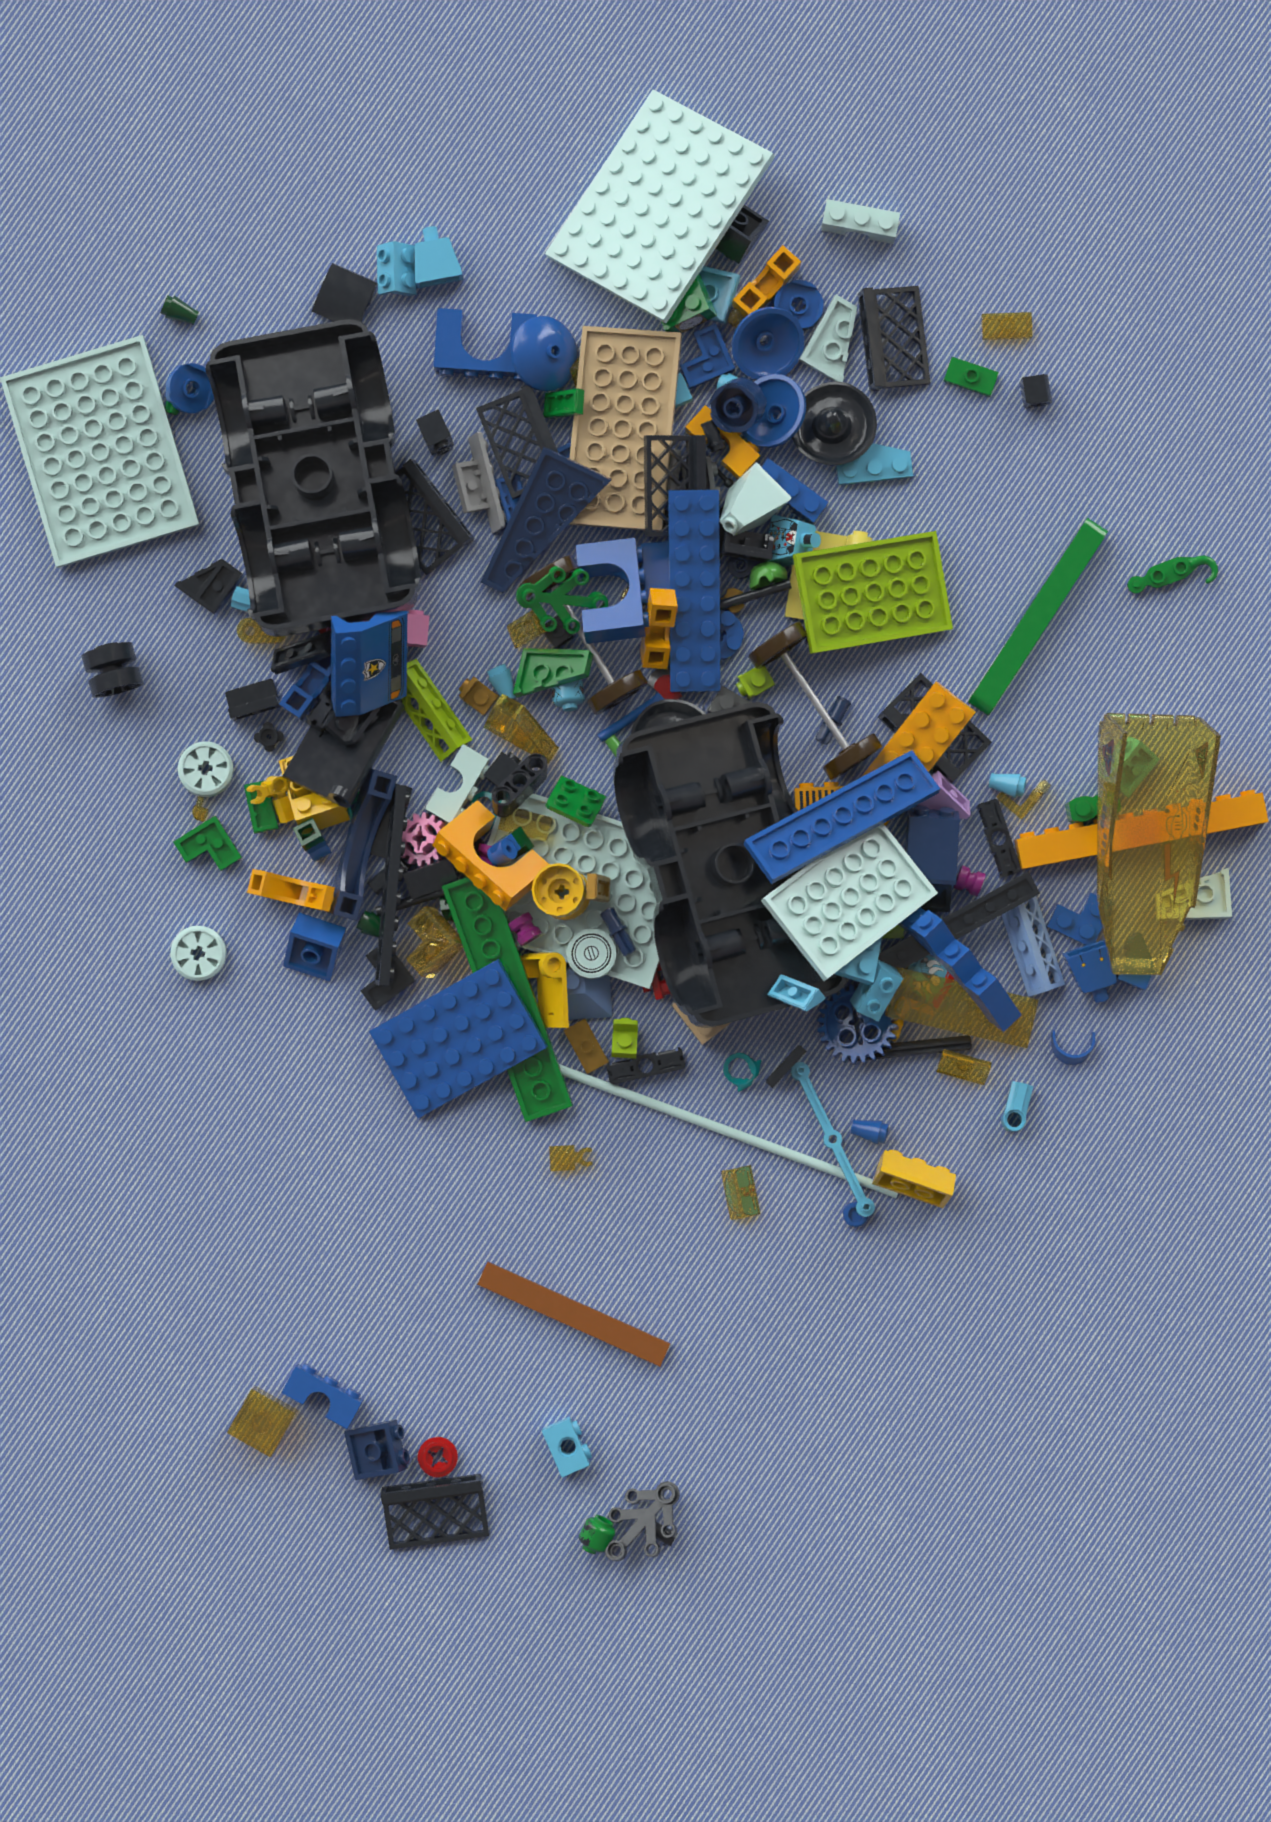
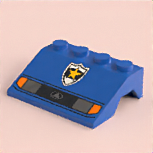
M407 610L379 612L366 622L348 623L337 616H331V700L336 717L361 715L407 696Z

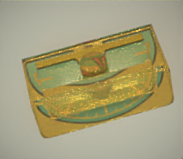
M751 1165L722 1170L721 1175L730 1219H742L759 1215L760 1209Z

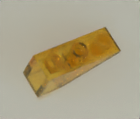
M501 694L483 728L530 754L539 753L544 755L549 764L559 747L524 705Z

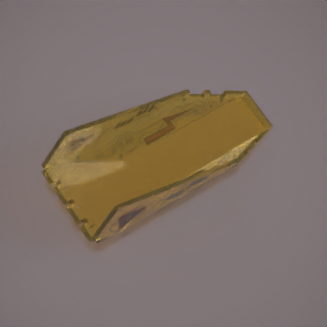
M1125 713L1104 714V720L1099 723L1097 903L1110 968L1113 974L1162 975L1173 953L1172 945L1179 931L1183 932L1185 928L1184 920L1190 908H1195L1221 735L1201 717L1195 718L1194 715H1176L1174 723L1173 715L1152 714L1151 723H1149V714L1129 713L1127 715V722H1125Z

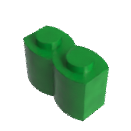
M1105 791L1093 797L1081 796L1074 798L1065 804L1068 822L1079 823L1086 822L1093 817L1098 818V811L1099 818L1100 813L1102 818V800L1103 805H1105L1106 797L1107 811L1106 813L1103 811V813L1108 815L1106 817L1118 813L1121 810L1118 793Z

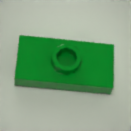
M951 357L943 382L990 397L999 372Z
M577 388L545 393L544 418L555 419L583 415L585 390Z
M264 781L244 785L254 834L279 829L276 811L272 802L273 797H266L260 804H251L250 801L257 797V791L247 792L246 790L248 786L261 785Z

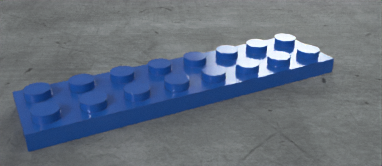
M668 490L669 589L675 590L678 605L675 625L670 627L669 636L670 692L720 691L719 490Z
M911 750L745 839L744 846L770 883L773 884L937 795L940 787Z

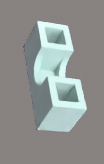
M827 199L821 231L845 235L846 232H858L868 235L870 237L869 240L894 244L900 213Z
M463 744L450 765L462 774V786L457 791L451 793L437 787L425 809L445 822L450 823L465 810L463 806L467 799L469 801L473 800L479 789L475 786L480 778L483 780L486 778L484 773L490 767L488 765L490 760Z

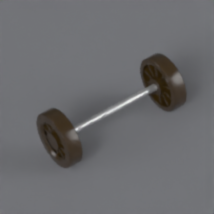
M567 555L541 568L525 579L519 587L525 583L535 584L547 575L552 567L559 566L566 573L565 579L560 583L553 582L542 592L553 591L570 578L579 567L571 555ZM560 571L554 573V578L560 576ZM528 593L526 600H530L533 594ZM563 605L570 616L579 622L572 608L569 605ZM580 623V629L577 633L586 648L593 653L595 663L609 684L593 695L587 702L593 713L599 715L639 692L648 684V681L641 670H636L614 680L593 643L586 644L583 626Z
M796 622L761 644L749 654L748 658L756 669H760L782 657L843 749L838 753L837 757L823 766V770L828 778L834 780L882 748V744L873 733L858 743H853L849 746L788 654L792 648L807 637L806 630L801 622Z

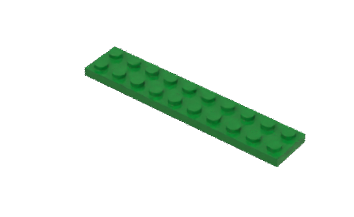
M468 877L443 885L442 889L472 973L499 959L548 1045L547 1048L507 1069L525 1122L572 1107V1099L515 938L509 928L505 910L496 905Z

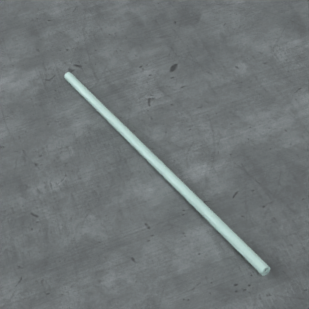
M559 1064L564 1077L846 1180L841 1167ZM855 1173L861 1186L897 1198V1192L873 1185V1179Z

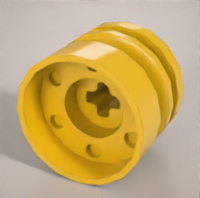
M561 863L547 865L538 872L533 880L531 890L534 902L539 909L555 919H575L583 914L590 904V900L586 899L587 879L569 865ZM565 888L569 891V894L564 895L563 899V897L559 896V892H563Z

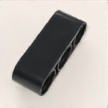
M539 753L529 755L492 792V811L496 816L502 818L510 816L547 779L548 762L544 755ZM535 767H536V768H540V770L535 771V770H532V768H535ZM516 784H523L524 786H523V787H517V786H515V785H516ZM506 800L507 803H499L498 801Z

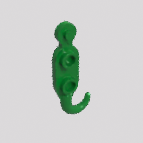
M1205 555L1176 557L1149 568L1144 577H1131L1127 582V588L1134 594L1142 592L1145 586L1161 588L1186 578L1201 565H1208L1211 568V575L1205 581L1209 584L1218 575V565L1215 560Z

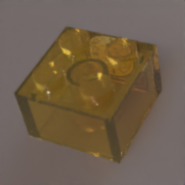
M254 1386L227 1433L271 1458L298 1410L259 1387Z

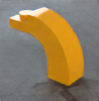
M252 869L247 893L329 912L334 899L335 887Z

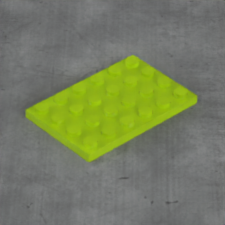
M936 531L793 554L810 654L953 629Z

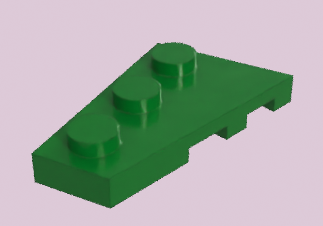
M523 648L513 695L518 698L589 677L593 653L590 650Z

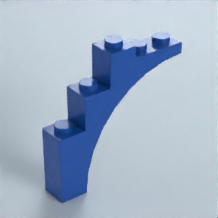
M919 907L898 924L954 977L981 1009L989 1022L1004 1032L1021 1016V1013L998 979L982 968L971 950L956 940L944 921L934 913Z

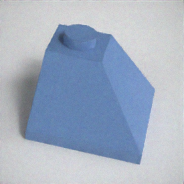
M567 969L568 1019L612 1017L610 976L604 975L597 979H587L579 976L572 969Z

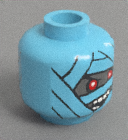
M581 679L551 688L553 704L563 708L565 712L577 710V706L585 700L583 681Z

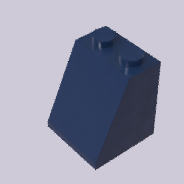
M915 806L908 810L905 852L931 884L956 885L960 826L959 812L949 807L935 810L929 809L926 806Z

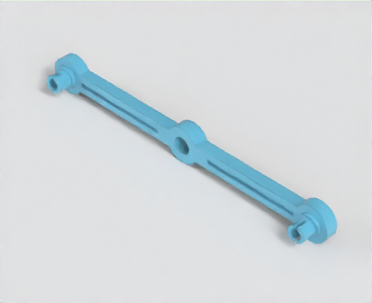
M797 1062L791 1068V1076L800 1082L825 1134L823 1136L824 1145L832 1149L857 1201L856 1212L862 1217H868L873 1214L875 1205L872 1200L866 1198L841 1146V1134L833 1130L808 1077L810 1073L808 1065L804 1062ZM834 1135L837 1138L836 1143H830L829 1136Z

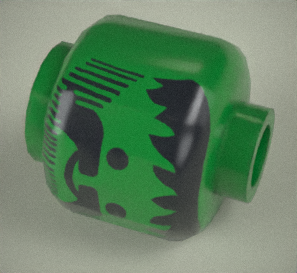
M601 1515L587 1518L578 1537L583 1544L582 1548L594 1555L596 1552H605L608 1544L615 1536L613 1522Z

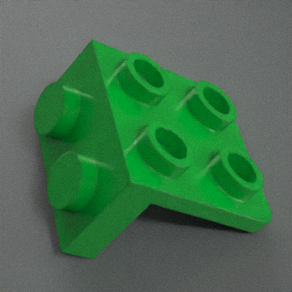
M561 775L547 800L546 808L585 827H591L597 814L600 813L606 796Z

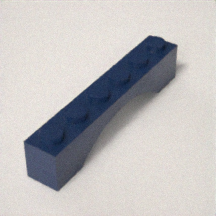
M371 769L359 791L332 886L335 887L334 899L330 911L327 913L357 921L364 897L365 875L371 847L380 821L391 801L398 776Z

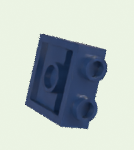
M397 1419L344 1431L355 1481L399 1473L408 1469L407 1464L410 1462V1455L406 1449H403L404 1429L402 1425H398Z

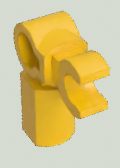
M269 776L261 785H250L246 788L247 792L257 791V797L250 801L251 804H260L266 797L270 798L273 796L272 802L280 823H287L295 819L289 796L286 794L288 782L285 778Z

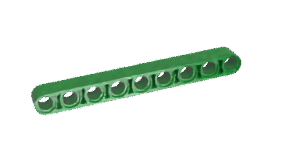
M1089 518L1084 521L967 703L984 714L990 715L1103 541L1108 530Z

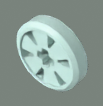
M198 742L191 745L183 752L178 762V775L181 783L190 793L196 796L212 797L220 794L229 786L233 777L234 768L230 755L222 746L213 742ZM204 764H209V768H213L212 771L207 772V775H203L202 771H199V768H203Z
M192 926L184 929L176 936L171 946V960L174 968L183 977L195 981H204L216 976L223 968L227 957L226 945L222 937L213 929L204 926ZM201 946L203 947L202 951H205V956L200 957L199 961H197L195 956L192 955V951L197 950Z

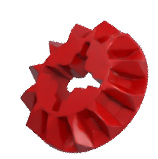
M439 1436L429 1438L421 1445L418 1451L419 1466L426 1474L432 1477L448 1475L457 1464L458 1454L456 1446L449 1439ZM443 1447L442 1457L448 1462L439 1460L432 1466L434 1457L428 1451L437 1453Z

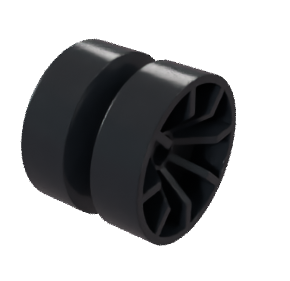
M113 642L100 645L81 655L85 672L100 673L88 680L93 698L120 694L136 689L144 684L139 667H124L137 659L132 642Z

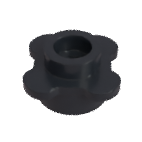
M271 722L264 723L259 733L254 735L255 742L261 743L267 752L274 751L275 745L284 739V734L274 729Z

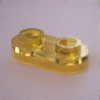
M252 618L241 620L237 626L238 637L248 644H278L286 638V636L274 637L267 635L261 631L257 622L252 620ZM249 627H253L255 630L251 636L246 634V630Z

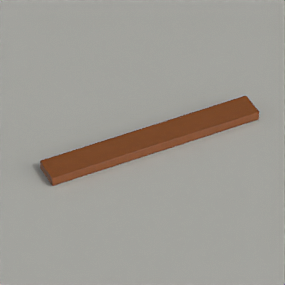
M487 1261L477 1284L659 1367L670 1346V1343L489 1261Z

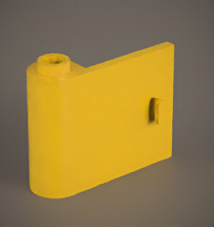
M556 952L526 953L522 955L521 958L528 978H537L538 1006L546 1028H569L567 975L564 957Z

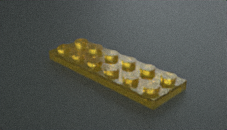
M896 967L903 980L889 1002L885 1016L1019 1047H1028L1039 1002L1038 999L1007 992L1021 1013V1016L1003 1032L989 1022L981 1009L956 980Z

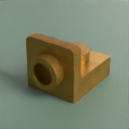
M474 676L471 680L467 678L459 688L461 692L459 695L460 699L483 716L499 697Z

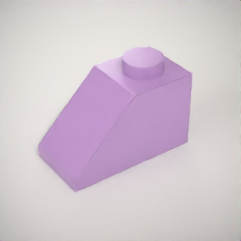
M939 771L931 775L940 787V791L937 795L917 806H926L929 809L935 810L949 807L959 812L960 819L969 818L970 801Z

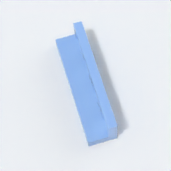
M1036 896L1028 900L1030 911L1022 903L1002 914L1028 997L1065 985ZM1033 923L1037 926V929H1038V934H1037V935H1036V934L1034 933V931H1033V928H1032ZM1041 947L1045 950V959L1041 956ZM1048 971L1052 972L1055 981L1053 984L1050 983Z

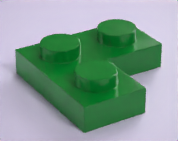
M216 815L173 841L186 863L208 851L220 871H223L242 859L241 854Z

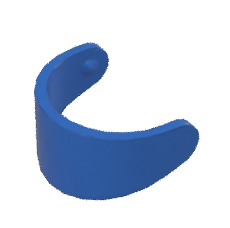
M1052 1030L1051 1047L1054 1055L1058 1060L1068 1065H1077L1084 1062L1090 1056L1095 1045V1032H1092L1090 1048L1082 1054L1071 1055L1062 1051L1058 1046L1055 1030Z

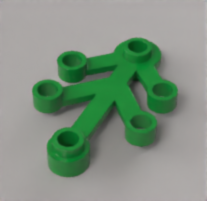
M554 566L547 575L535 584L525 583L517 589L516 600L523 608L532 609L540 620L541 628L547 632L553 631L557 626V622L552 616L546 614L539 602L549 603L563 622L564 630L570 634H575L580 629V623L570 616L563 605L596 609V603L602 600L603 603L599 608L608 607V599L601 592H592L588 597L567 595L575 586L585 585L588 582L589 574L583 569H576L570 578L552 592H542L553 582L560 583L566 577V573L561 567ZM556 571H560V576L558 578H554V573ZM581 573H583V574H584L583 579L580 580V581H578V580H577L578 575L581 574ZM528 593L533 594L530 600H526ZM551 619V625L545 627V622ZM574 622V628L568 629L569 624Z

